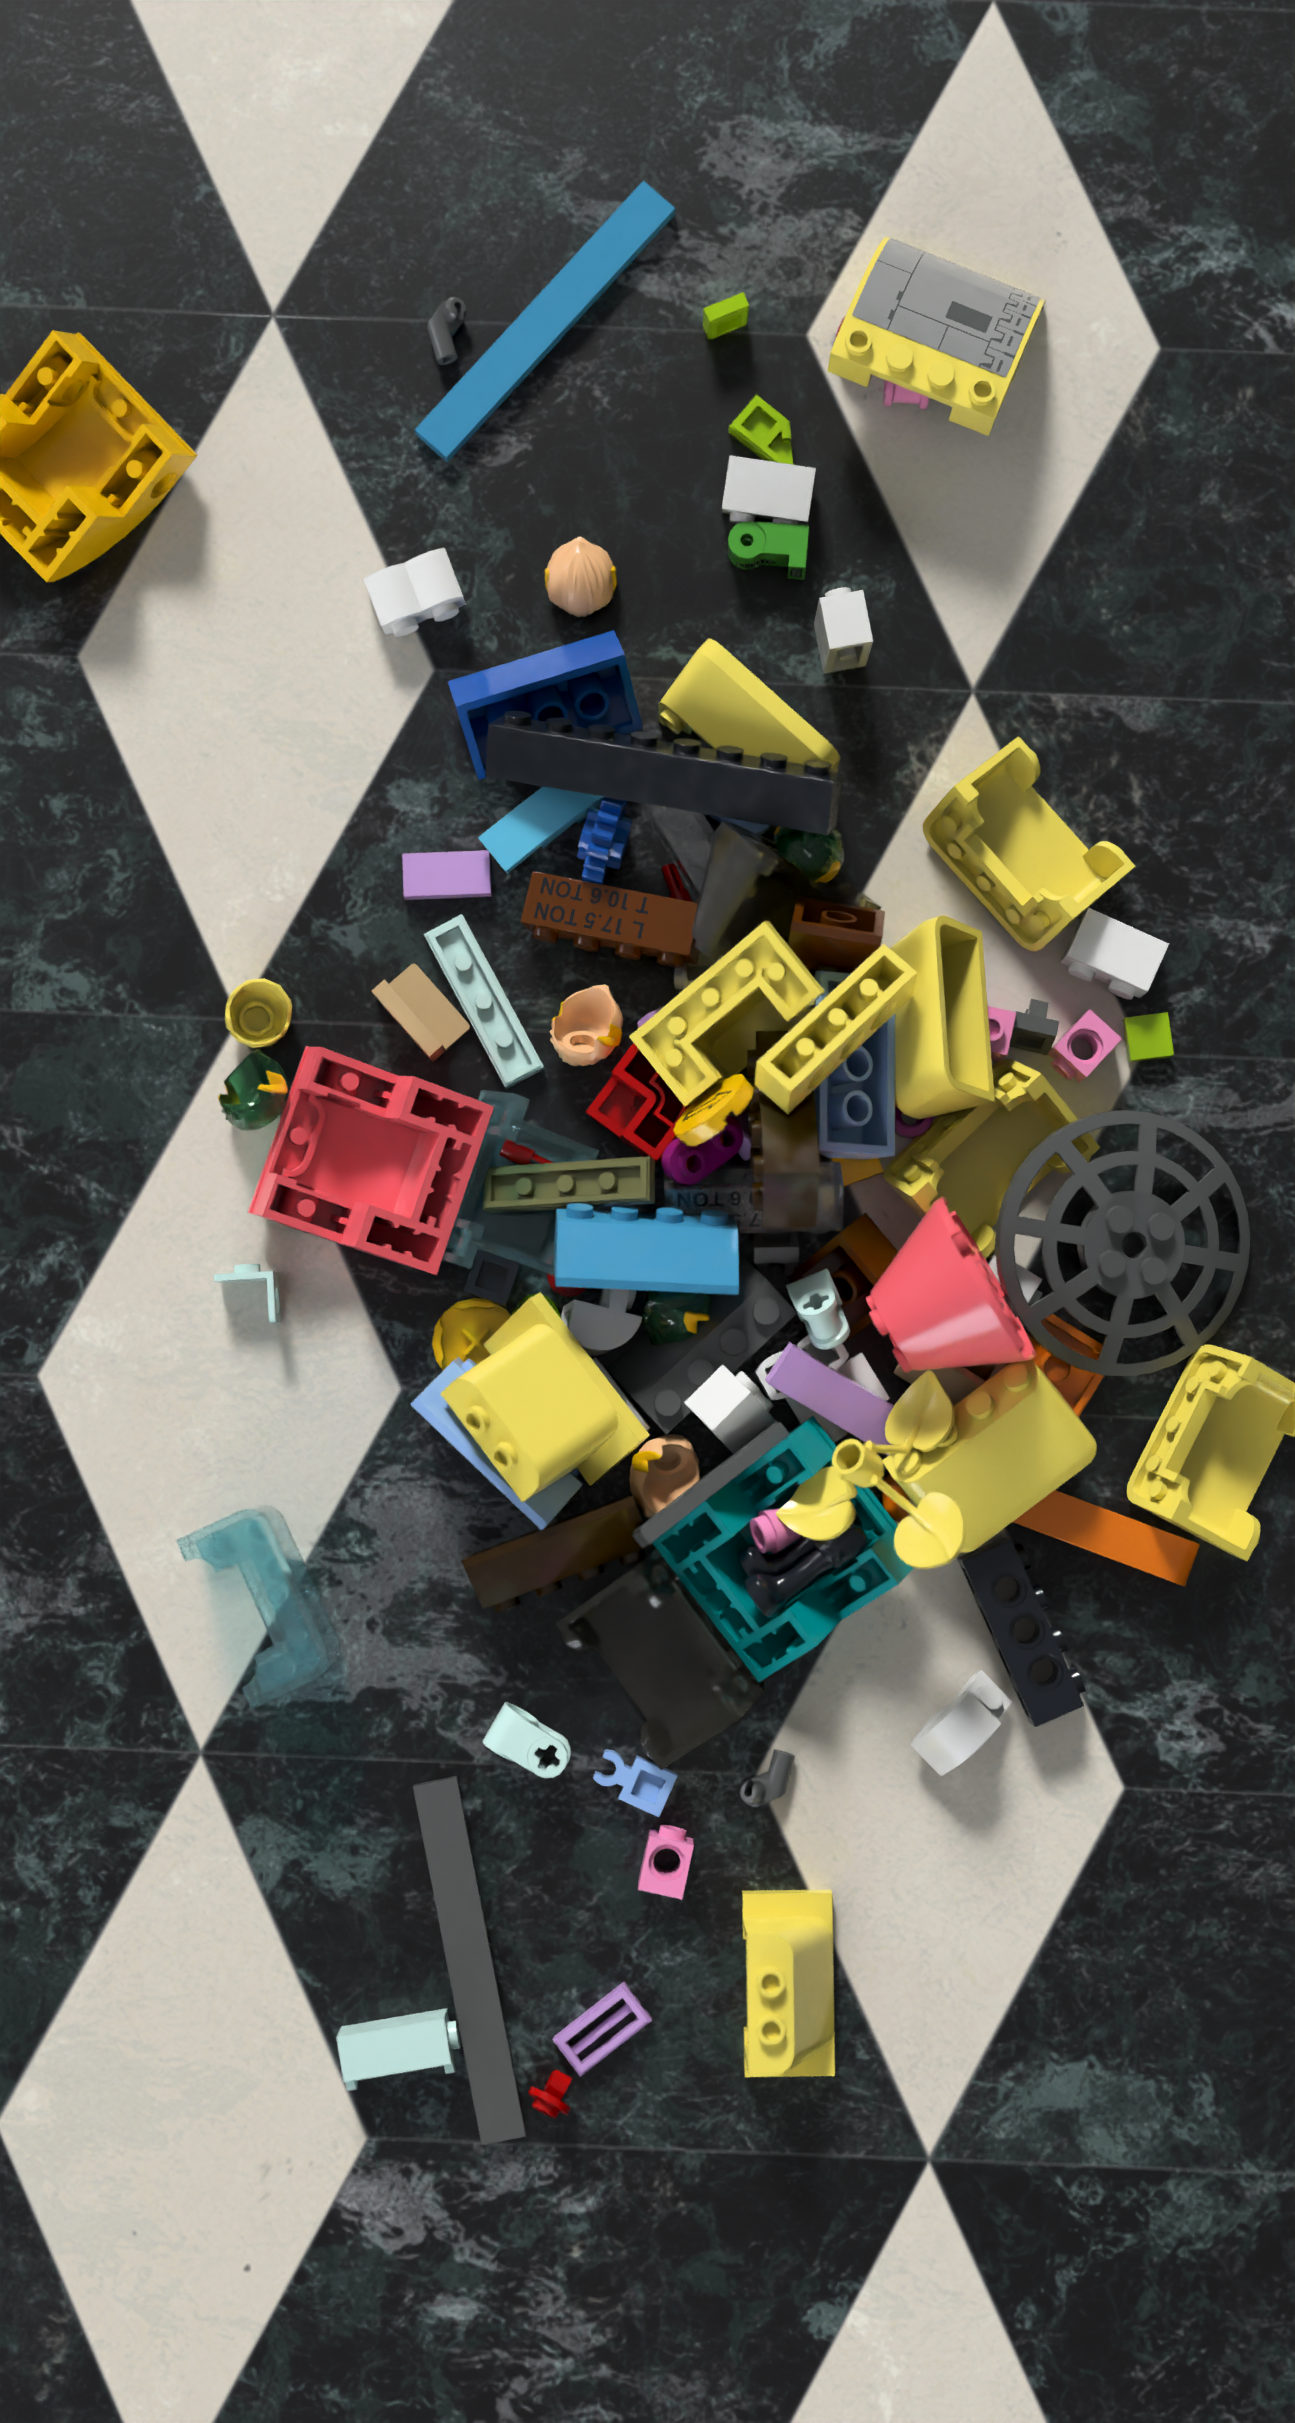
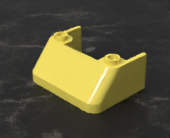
M708 638L694 653L659 702L658 721L662 725H666L676 734H679L682 730L688 734L694 731L712 749L717 750L719 746H736L744 749L745 755L760 757L763 753H778L787 756V762L804 764L807 760H821L831 763V769H838L840 755L836 749L731 653L713 639Z

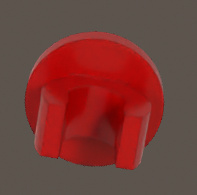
M558 2070L552 2071L543 2091L534 2087L530 2088L528 2094L535 2099L532 2107L556 2119L559 2112L568 2115L571 2107L562 2102L561 2099L572 2078Z

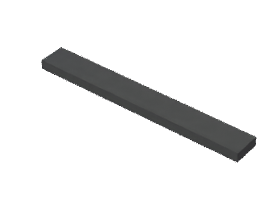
M458 1776L414 1784L413 1791L481 2145L526 2137V2126Z

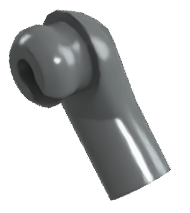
M451 297L447 301H443L427 325L436 360L440 365L452 363L458 358L452 337L463 323L464 317L467 314L465 303L458 297Z
M774 1749L769 1770L745 1781L741 1785L740 1797L743 1802L752 1807H760L782 1797L787 1789L795 1755Z

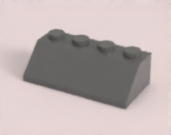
M739 1254L738 1295L689 1292L606 1370L667 1435L692 1411L684 1402L722 1365L731 1373H734L788 1323L797 1312L771 1283ZM687 1311L709 1315L710 1319L708 1321H697L696 1334L688 1331L684 1324L683 1318Z

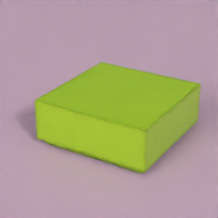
M744 292L703 308V328L708 339L716 338L747 325L749 304Z
M1168 1012L1125 1017L1122 1019L1128 1063L1174 1056Z

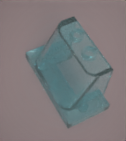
M481 1090L478 1100L494 1106L442 1261L471 1269L477 1250L481 1249L521 1263L528 1268L555 1276L553 1255L556 1210L489 1214L483 1211L485 1176L489 1167L518 1165L499 1156L506 1140L524 1145L534 1150L535 1154L554 1163L596 1160L599 1150L523 1121L530 1099L515 1093Z

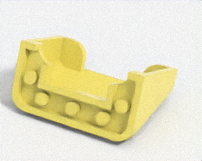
M1018 736L957 783L925 818L923 833L930 846L1014 940L1029 951H1039L1124 878L1135 865L1121 848L1108 841H1100L1090 849L1081 842L1032 787L1040 776L1039 760L1036 754Z
M1004 1059L992 1065L995 1102L939 1115L922 1135L916 1137L887 1165L883 1175L892 1189L921 1219H923L936 1200L945 1197L949 1203L946 1205L949 1213L955 1210L986 1261L995 1253L996 1233L992 1227L997 1223L1003 1197L1015 1172L1029 1153L1046 1137L1068 1123L1078 1120L1042 1073L1012 1059ZM1089 1132L1071 1141L1088 1163L1091 1156L1100 1148ZM1057 1153L1044 1164L1032 1180L1026 1195L1052 1170L1059 1173H1072Z
M1214 1345L1201 1346L1188 1360L1129 1479L1126 1493L1128 1500L1159 1518L1248 1562L1253 1549L1257 1546L1260 1539V1523L1257 1518L1246 1511L1284 1435L1295 1437V1383L1250 1356Z

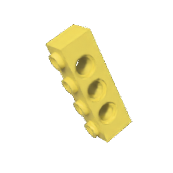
M885 944L880 946L756 1062L755 1086L784 1112L789 1114L913 997L917 972Z

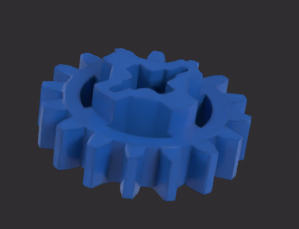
M604 797L600 809L589 808L585 825L581 832L577 858L585 860L582 881L604 885L609 868L620 869L630 838L633 821L631 818L624 817L628 801Z

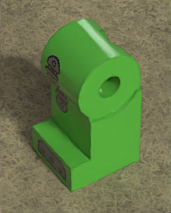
M741 522L735 525L729 533V558L735 566L745 570L753 569L759 566V564L788 567V579L805 580L809 525Z

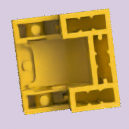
M53 330L7 393L0 394V534L46 582L57 581L83 568L122 540L163 500L198 456L81 333L72 334Z

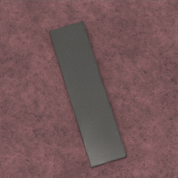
M776 1421L769 1425L637 1528L632 1536L641 1548L651 1544L786 1438L789 1432L781 1422L777 1423Z

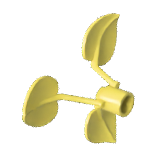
M931 1370L926 1371L912 1383L892 1408L885 1425V1437L892 1445H876L872 1441H867L863 1445L854 1439L842 1442L834 1451L832 1457L833 1467L820 1469L814 1476L802 1483L791 1499L776 1512L777 1517L788 1528L803 1537L818 1541L831 1540L844 1533L854 1521L855 1508L850 1499L857 1495L855 1485L861 1488L876 1486L910 1514L899 1523L894 1536V1547L901 1560L914 1568L929 1569L949 1564L955 1559L963 1547L966 1535L965 1518L959 1505L943 1493L932 1492L927 1494L917 1508H915L882 1480L884 1475L883 1461L877 1455V1453L907 1455L913 1446L920 1451H930L947 1438L954 1424L955 1411L950 1397L936 1374Z

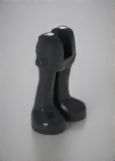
M855 1510L853 1523L844 1533L834 1539L818 1541L802 1536L793 1545L774 1555L760 1552L754 1544L747 1545L737 1551V1556L744 1571L749 1576V1578L745 1579V1586L749 1595L759 1610L765 1616L771 1617L781 1611L794 1596L819 1574L832 1567L839 1569L848 1560L857 1557L859 1552L868 1545V1540L862 1528L861 1517Z

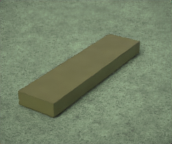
M650 1156L484 1167L483 1211L489 1214L556 1210V1208L566 1209L568 1204L573 1203L588 1204L593 1207L655 1204V1159Z

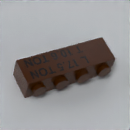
M533 871L520 922L532 932L531 937L540 941L557 943L558 937L574 940L573 945L584 950L597 952L600 946L615 948V954L624 958L640 960L641 955L645 954L658 957L657 962L659 964L673 968H683L684 962L697 965L709 913L699 903Z

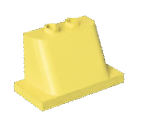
M764 921L629 1037L686 1107L722 1080L737 1075L747 1067V1050L755 1049L756 1031L791 1030L815 1008V1000L825 991L771 923Z
M541 1292L529 1298L483 1344L491 1355L451 1382L441 1393L442 1397L522 1503L576 1468L590 1486L593 1485L650 1436Z
M742 1891L743 1940H746L747 2027H744L745 2077L835 2076L832 1891Z

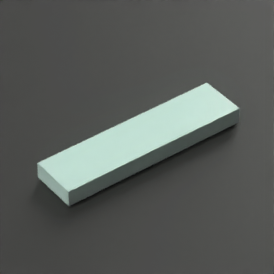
M461 914L425 933L424 936L505 1088L507 1089L543 1070L544 1066L464 916Z

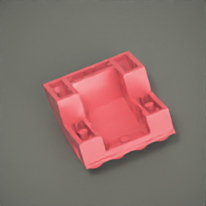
M305 1046L248 1213L380 1258L437 1275L494 1106L415 1076H398L323 1047Z

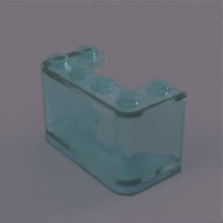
M268 1505L240 1510L176 1540L185 1561L192 1559L205 1560L213 1566L215 1572L238 1564L274 1644L254 1657L256 1661V1674L252 1681L242 1688L251 1709L317 1679L336 1663L341 1651L339 1638L286 1520L279 1510Z

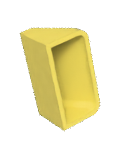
M945 915L927 919L890 947L895 954L917 972L913 997L895 1013V1106L903 1114L919 1120L995 1102L982 931Z
M1030 1359L1029 1361L1011 1362L953 1406L955 1411L953 1427L947 1438L939 1446L925 1452L913 1446L907 1455L890 1454L882 1461L894 1480L916 1506L919 1505L927 1494L932 1492L943 1493L959 1505L966 1524L965 1541L960 1552L967 1553L979 1548L1089 1465L1095 1457L1097 1445L1094 1437L1061 1393L1033 1359Z

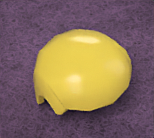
M265 978L247 980L236 987L228 998L225 1009L226 1028L237 1042L251 1048L272 1046L285 1036L290 1026L292 1002L279 984Z

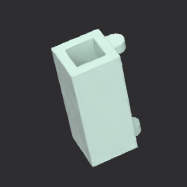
M447 2008L341 2026L336 2037L343 2083L346 2082L347 2091L357 2089V2080L444 2066L446 2074L455 2073L454 2049L461 2048L457 2020L449 2021Z

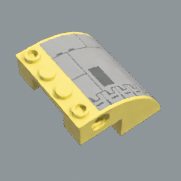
M885 237L871 258L831 349L827 371L867 388L873 375L951 406L952 410L949 421L989 436L1046 300L893 238Z

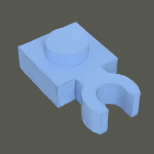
M605 1750L603 1757L611 1760L615 1764L616 1770L611 1775H603L595 1771L593 1779L603 1786H613L615 1784L623 1786L618 1799L660 1817L677 1779V1773L638 1755L632 1767L624 1764V1760L619 1753L613 1750Z

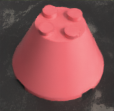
M945 1197L936 1200L873 1287L871 1295L866 1297L867 1303L872 1310L869 1314L876 1328L882 1336L890 1333V1340L895 1347L892 1351L905 1373H908L913 1369L918 1371L1022 1362L1036 1357L1033 1345L1020 1319L1015 1317L1005 1301V1294L1000 1283L955 1210L949 1213L946 1206L949 1203Z

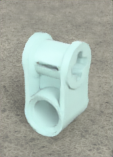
M828 1268L786 1285L801 1322L804 1321L810 1340L816 1348L830 1349L840 1345L848 1338L850 1327L841 1307L843 1303Z
M508 1702L503 1704L482 1741L486 1747L496 1754L518 1763L543 1778H553L559 1775L565 1769L571 1757V1746L562 1734L542 1724L525 1710ZM549 1745L555 1746L557 1748L555 1756L560 1762L552 1760L549 1765L545 1764L542 1761L544 1753L539 1748L546 1750Z

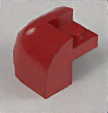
M633 1042L611 1072L612 1077L586 1110V1114L620 1138L621 1142L643 1157L650 1156L657 1163L666 1147L677 1137L673 1131L675 1124L691 1104L685 1107Z

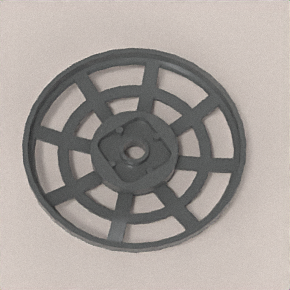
M1117 1110L1095 1113L1068 1123L1050 1134L1029 1153L1015 1172L1003 1197L996 1225L995 1255L997 1273L1005 1299L1015 1317L1020 1319L1025 1331L1033 1341L1053 1357L1075 1368L1101 1375L1128 1377L1153 1373L1175 1365L1196 1352L1216 1334L1231 1313L1242 1290L1249 1264L1250 1229L1248 1212L1241 1189L1231 1169L1215 1148L1194 1130L1173 1119L1150 1112ZM1121 1124L1139 1125L1138 1151L1110 1153L1088 1163L1071 1142L1085 1133L1102 1127ZM1157 1128L1172 1132L1190 1142L1206 1155L1215 1167L1197 1182L1179 1164L1163 1156L1156 1155ZM1057 1153L1073 1175L1065 1181L1055 1195L1047 1211L1045 1221L1018 1216L1022 1201L1032 1180L1044 1164ZM1137 1165L1134 1191H1120L1111 1194L1098 1176L1101 1172L1117 1166ZM1155 1168L1173 1176L1188 1190L1171 1206L1161 1198L1152 1195ZM1224 1182L1229 1189L1237 1217L1238 1254L1219 1251L1218 1223L1213 1206L1209 1200V1197ZM1083 1186L1095 1205L1086 1214L1081 1227L1062 1224L1061 1219L1068 1203ZM1197 1207L1201 1211L1205 1225L1206 1248L1185 1245L1184 1231L1180 1221ZM1134 1232L1140 1239V1249L1137 1254L1128 1257L1123 1252L1122 1242L1127 1234ZM1015 1234L1042 1238L1043 1267L1048 1284L1053 1292L1029 1306L1023 1294L1016 1271L1014 1253ZM1057 1241L1077 1244L1078 1257L1084 1270L1067 1283H1065L1058 1264ZM1182 1262L1203 1266L1194 1288L1186 1299L1181 1302L1170 1282L1177 1274ZM1216 1268L1234 1271L1231 1286L1220 1309L1207 1327L1198 1335L1188 1314L1205 1295ZM1094 1286L1108 1294L1114 1295L1115 1300L1110 1321L1103 1320L1090 1313L1076 1298ZM1155 1294L1166 1315L1147 1323L1129 1325L1128 1321L1133 1300ZM1064 1307L1082 1325L1096 1332L1106 1334L1098 1360L1086 1357L1066 1347L1051 1335L1040 1321ZM1174 1326L1183 1344V1347L1175 1352L1152 1361L1132 1364L1116 1363L1124 1338L1150 1336Z

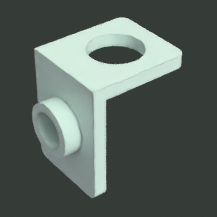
M260 1264L234 1265V1273L214 1274V1281L218 1283L267 1280L269 1322L274 1324L281 1323L278 1272L261 1271Z

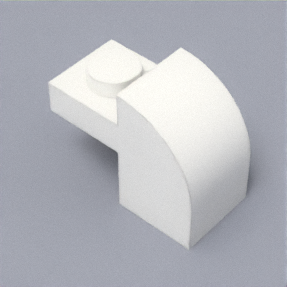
M602 1288L599 1306L574 1299L563 1306L561 1315L562 1321L590 1357L603 1355L626 1343L636 1333L642 1317L625 1313L626 1309L630 1310L633 1305L636 1290Z
M980 1670L971 1676L949 1705L930 1717L910 1745L940 1776H943L967 1760L992 1736L1002 1724L999 1719L1011 1705L1012 1701Z

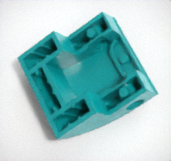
M814 1416L790 1431L786 1438L652 1542L758 1682L816 1647L841 1620L899 1585L914 1569V1567L901 1560L895 1550L894 1536L898 1525L868 1487L861 1488L855 1485L857 1495L850 1500L861 1517L862 1528L867 1535L868 1545L859 1552L857 1557L848 1560L839 1569L832 1567L819 1574L794 1596L781 1611L771 1617L765 1616L752 1600L745 1586V1579L749 1578V1576L744 1571L737 1556V1551L747 1545H755L750 1531L751 1519L758 1517L760 1511L780 1509L791 1499L802 1483L814 1476L820 1469L833 1467L832 1457L837 1446ZM771 1551L766 1552L768 1555H774Z

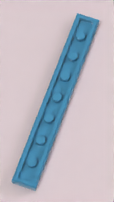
M642 181L415 428L416 436L448 463L675 216V207L645 181Z

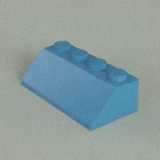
M582 1203L568 1204L566 1209L556 1208L553 1255L555 1286L738 1295L739 1251L738 1227L735 1218L728 1217L726 1212L719 1210H704L701 1212V1215H683V1211L676 1208H659L656 1210V1213H639L637 1208L624 1205L614 1206L611 1208V1211L593 1210V1206Z

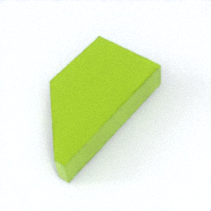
M756 394L729 426V433L764 461L794 465L790 421Z

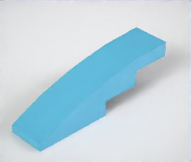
M543 786L480 835L478 839L508 874L538 848L542 847L544 849L575 822L579 824L587 817L589 808L597 809L600 807L604 797Z

